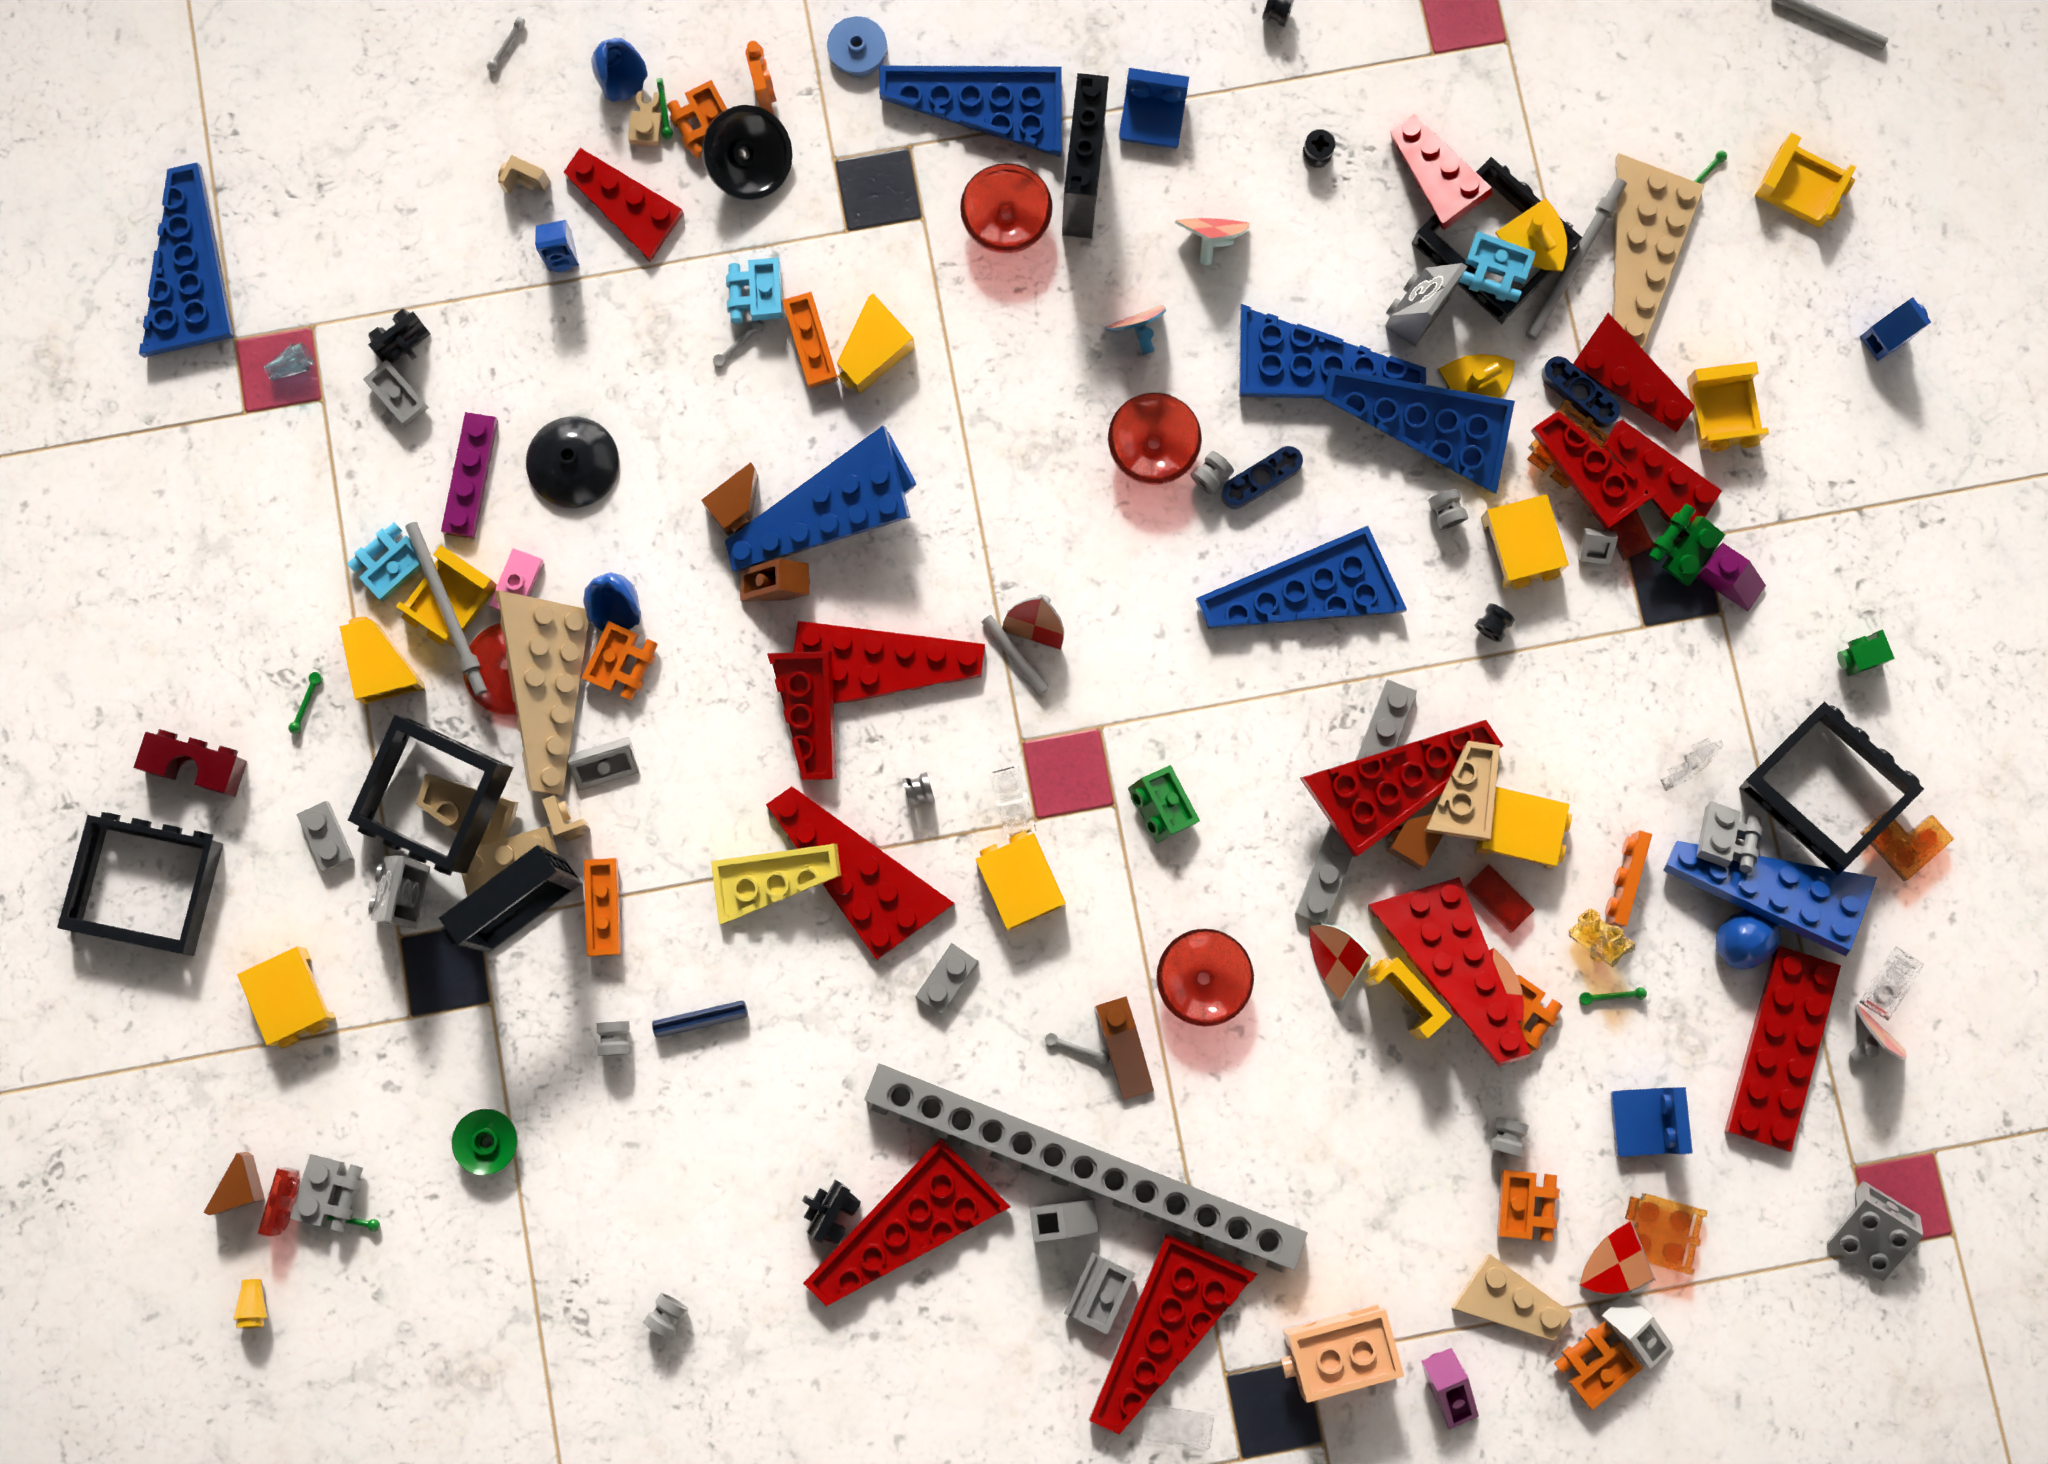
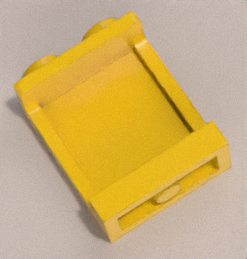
M1790 132L1780 145L1754 195L1821 228L1828 219L1833 221L1842 207V204L1839 203L1842 194L1846 196L1856 180L1852 177L1856 166L1850 164L1844 170L1798 147L1802 137Z
M1757 361L1695 369L1688 376L1687 385L1690 401L1695 405L1692 412L1699 449L1710 448L1711 452H1719L1729 449L1731 445L1741 444V448H1751L1760 445V441L1769 434L1768 427L1762 428L1753 382V379L1759 374Z
M1547 494L1487 509L1481 516L1484 529H1490L1504 575V579L1501 581L1502 587L1512 585L1513 589H1520L1531 585V580L1542 578L1543 582L1551 581L1561 577V572L1569 566Z
M440 545L433 554L437 558L434 564L462 631L465 633L494 593L497 584ZM425 576L406 603L399 602L396 607L404 612L400 618L415 628L419 624L423 625L429 630L426 635L442 646L446 641L454 647L455 645Z
M1496 787L1491 839L1489 841L1477 840L1475 852L1483 854L1496 853L1542 864L1544 868L1548 869L1557 867L1558 863H1562L1565 856L1566 845L1562 844L1564 832L1569 831L1572 822V814L1568 813L1570 804Z
M1026 831L1008 838L1010 844L1001 848L994 844L979 851L981 857L975 859L1007 932L1066 905L1035 834L1032 833L1027 836Z
M296 946L237 974L265 1043L268 1046L279 1045L280 1049L289 1047L299 1041L298 1036L308 1031L310 1035L321 1032L329 1027L327 1022L336 1018L333 1012L328 1011L307 962L312 959L307 948Z
M1398 957L1391 960L1387 958L1380 959L1366 972L1370 976L1364 982L1368 987L1377 985L1386 978L1422 1017L1408 1030L1416 1040L1428 1039L1452 1017Z

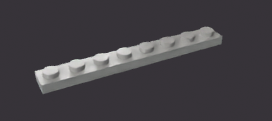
M1387 679L1355 760L1396 747L1417 693L1416 690ZM1331 823L1295 911L1296 915L1321 925L1326 924L1353 857Z

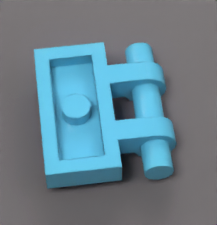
M1477 231L1465 264L1477 268L1474 274L1465 271L1459 283L1468 285L1469 289L1475 292L1482 290L1496 295L1495 299L1504 302L1507 299L1517 303L1522 291L1512 288V281L1525 283L1536 252ZM1486 271L1502 276L1501 284L1484 278Z
M779 257L748 260L749 271L741 272L740 264L738 263L728 265L726 287L729 288L730 299L727 300V311L730 313L731 323H742L743 312L746 310H750L752 321L783 318ZM749 285L750 296H742L741 288Z
M395 522L385 530L381 528L376 533L377 537L364 549L360 547L355 551L354 554L356 556L347 563L355 573L364 565L368 568L359 578L382 602L422 568L412 542L407 535L398 543L395 542L394 538L402 532V529ZM386 546L389 551L375 562L373 557Z

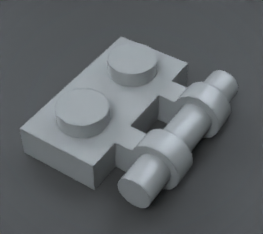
M1710 801L1705 807L1696 857L1725 868L1734 860L1740 862V871L1751 873L1759 857L1757 842L1761 840L1763 829L1760 826L1761 818L1756 815L1749 816L1747 824L1739 822L1740 811ZM1736 837L1744 840L1743 846L1735 844Z
M310 1154L289 1219L325 1227L328 1215H331L334 1218L330 1229L343 1232L347 1220H351L354 1211L351 1210L356 1190L360 1191L363 1182L360 1181L363 1167L350 1164L347 1177L341 1176L344 1162ZM337 1186H341L343 1190L338 1206L332 1205Z

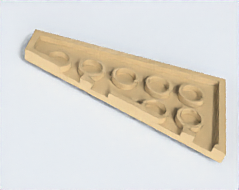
M1618 153L1615 158L1616 178L1623 179L1627 185L1616 202L1618 207L1614 213L1613 259H1615L1612 317L1643 349L1705 185Z
M498 590L495 592L500 607L502 619L500 620V625L505 637L507 649L505 655L513 703H516L518 715L516 721L518 732L521 733L522 757L528 791L561 796L564 790L589 623L586 610L581 607Z

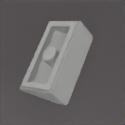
M630 737L572 753L568 758V764L578 791L640 772Z

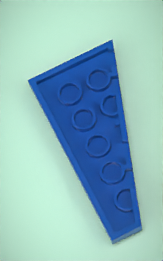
M880 65L879 95L881 100L1061 157L1062 66Z
M198 162L167 169L162 205L164 206L162 223L158 225L157 232L159 236L158 249L154 251L148 297L150 298L149 307L143 322L145 333L143 344L140 343L139 355L143 358L234 338L203 171Z
M1244 304L1240 306L1239 397L1323 399L1329 368L1426 385L1425 367L1394 356L1387 357L1372 352L1370 348L1362 345L1358 347L1346 343L1342 338L1301 324L1295 325L1280 320L1278 316L1270 313L1266 315L1251 310L1252 307Z
M1329 368L1323 397L1325 401L1484 489L1497 494L1515 401Z
M881 426L726 539L725 544L732 571L738 572L742 569L911 518L887 427Z
M1369 526L1360 528L1197 597L1195 600L1208 629L1404 613L1407 611Z
M1676 841L1663 869L1664 872L1841 955L1847 956L1851 951L1877 877L1846 871L1841 872L1837 876L1829 868L1764 856L1758 857V861L1754 864L1751 873H1744L1739 869L1740 862L1732 860L1731 864L1725 868L1696 857L1698 844Z

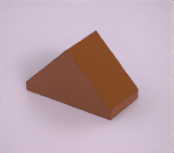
M236 1153L203 1213L209 1216L221 1214L265 1200L254 1156L251 1153Z

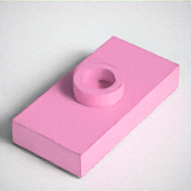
M513 548L489 606L500 611L495 592L498 590L529 597L544 561L539 557Z

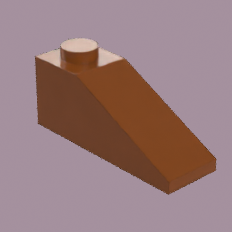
M1127 996L1096 1005L1094 1008L1123 1100L1154 1091Z

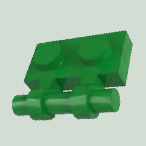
M1684 504L1679 513H1674L1670 519V526L1663 536L1659 535L1653 543L1655 547L1649 554V557L1656 562H1660L1664 555L1668 556L1661 568L1686 586L1691 585L1725 536L1722 531L1702 516H1697L1691 523L1690 518L1696 510L1688 504ZM1680 532H1683V537L1680 539V541L1675 547L1673 542L1676 540Z

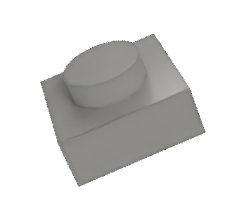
M1585 528L1578 552L1579 561L1610 565L1618 539L1617 533L1615 531Z

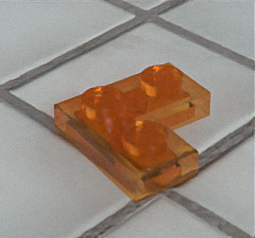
M1888 811L1882 812L1860 834L1864 836ZM1929 815L1909 833L1894 819L1870 845L1903 881H1906L1952 842L1954 838L1933 815Z

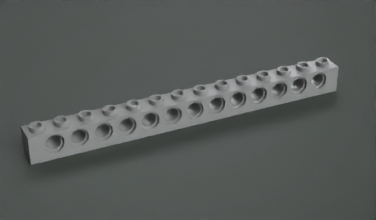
M880 1063L877 1065L864 1098L865 1101L871 1103L869 1109L885 1116H887L889 1110L901 1115L899 1121L917 1128L919 1122L931 1127L929 1133L946 1140L949 1134L961 1138L959 1145L978 1152L980 1146L992 1151L990 1157L1008 1164L1011 1158L1022 1163L1020 1169L1039 1176L1041 1170L1052 1174L1051 1181L1067 1188L1070 1187L1071 1182L1083 1187L1081 1193L1100 1200L1101 1195L1113 1198L1112 1205L1131 1212L1133 1206L1145 1211L1143 1218L1161 1224L1162 1220L1166 1219L1175 1223L1174 1230L1192 1236L1194 1231L1206 1235L1204 1240L1206 1243L1222 1249L1224 1243L1237 1248L1235 1254L1252 1261L1255 1255L1267 1259V1267L1282 1273L1285 1272L1286 1267L1295 1270L1308 1232ZM899 1087L906 1088L910 1093V1101L905 1106L896 1105L892 1099L894 1090ZM928 1099H935L940 1104L941 1111L936 1118H928L922 1111V1106ZM958 1111H965L971 1117V1125L966 1130H958L953 1125V1116ZM988 1123H995L1001 1128V1138L996 1142H989L983 1137V1128ZM1019 1135H1026L1032 1141V1148L1026 1154H1019L1013 1148V1141ZM1050 1147H1056L1062 1152V1161L1056 1166L1047 1165L1043 1159L1044 1152ZM1081 1159L1089 1160L1093 1166V1171L1087 1178H1080L1074 1172L1076 1162ZM1112 1171L1121 1173L1123 1177V1184L1117 1190H1110L1105 1185V1177ZM1143 1183L1150 1184L1154 1191L1153 1197L1147 1202H1140L1135 1195L1137 1187ZM1175 1195L1180 1196L1184 1201L1183 1210L1178 1214L1169 1213L1166 1208L1168 1199ZM1203 1208H1211L1214 1212V1221L1209 1226H1201L1197 1221L1198 1212ZM1234 1220H1241L1245 1225V1232L1240 1238H1232L1228 1233L1229 1224ZM1266 1232H1272L1276 1238L1275 1246L1270 1250H1262L1259 1245L1261 1235Z

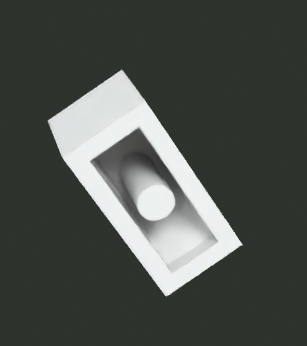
M1627 1293L1613 1301L1602 1315L1611 1329L1650 1369L1673 1347L1654 1316Z

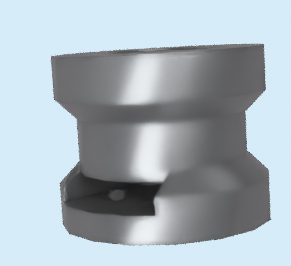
M927 772L921 773L915 779H902L910 809H914L918 804L924 802L928 804L935 803Z

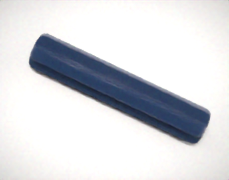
M741 1000L654 1020L652 1022L654 1036L660 1038L746 1018L748 1010L745 1001Z

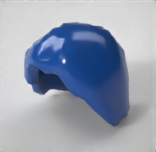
M615 37L600 42L591 57L592 71L603 91L605 99L611 102L627 101L636 95L638 91L642 90L644 81L648 77L647 68L643 58L631 43L622 38Z
M609 572L593 578L585 588L583 603L588 622H592L601 632L604 631L608 621L628 630L632 629L635 625H639L641 610L635 586L626 577Z
M1744 909L1738 914L1734 913L1719 927L1716 934L1715 950L1731 968L1741 970L1754 968L1767 961L1776 953L1781 943L1780 927Z

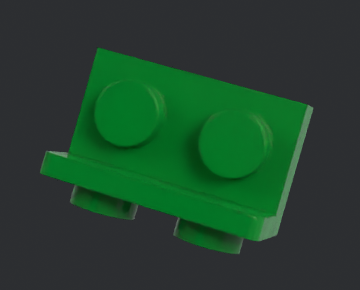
M1171 765L1140 778L1128 787L1131 800L1139 809L1145 821L1146 829L1153 836L1156 843H1160L1168 837L1200 822Z

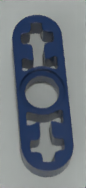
M1561 356L1552 357L1543 367V381L1595 426L1600 428L1609 427L1619 417L1620 406L1618 402L1568 359ZM1559 366L1563 371L1561 375L1555 378L1551 373L1553 369ZM1572 376L1574 379L1565 388L1563 385ZM1573 386H1585L1589 392L1588 398L1583 400L1576 398L1573 394ZM1596 396L1598 400L1589 408L1587 405ZM1606 406L1610 411L1608 415L1602 418L1599 415L1600 409Z
M1292 446L1282 447L1231 478L1224 484L1221 498L1223 503L1231 509H1240L1299 472L1303 463L1301 452ZM1285 455L1288 459L1293 457L1295 459L1293 468L1289 465L1283 466L1278 471L1280 477H1277L1275 467L1282 463L1283 456ZM1258 470H1265L1270 474L1271 481L1267 485H1259L1254 481L1253 474ZM1247 478L1249 488L1242 492L1241 500H1238L1236 497L1230 498L1231 487L1235 490L1241 489L1246 484V481L1243 479Z

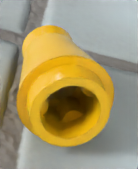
M241 1280V1290L233 1320L236 1321V1328H263L264 1319L268 1317L262 1290V1280Z

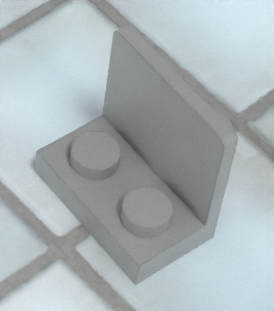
M1862 1181L1855 1189L1856 1208L1829 1238L1827 1247L1883 1281L1924 1236L1921 1216L1865 1181Z

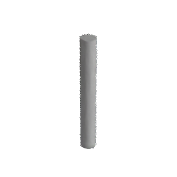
M992 615L987 616L981 623L1039 695H1042L1050 687Z

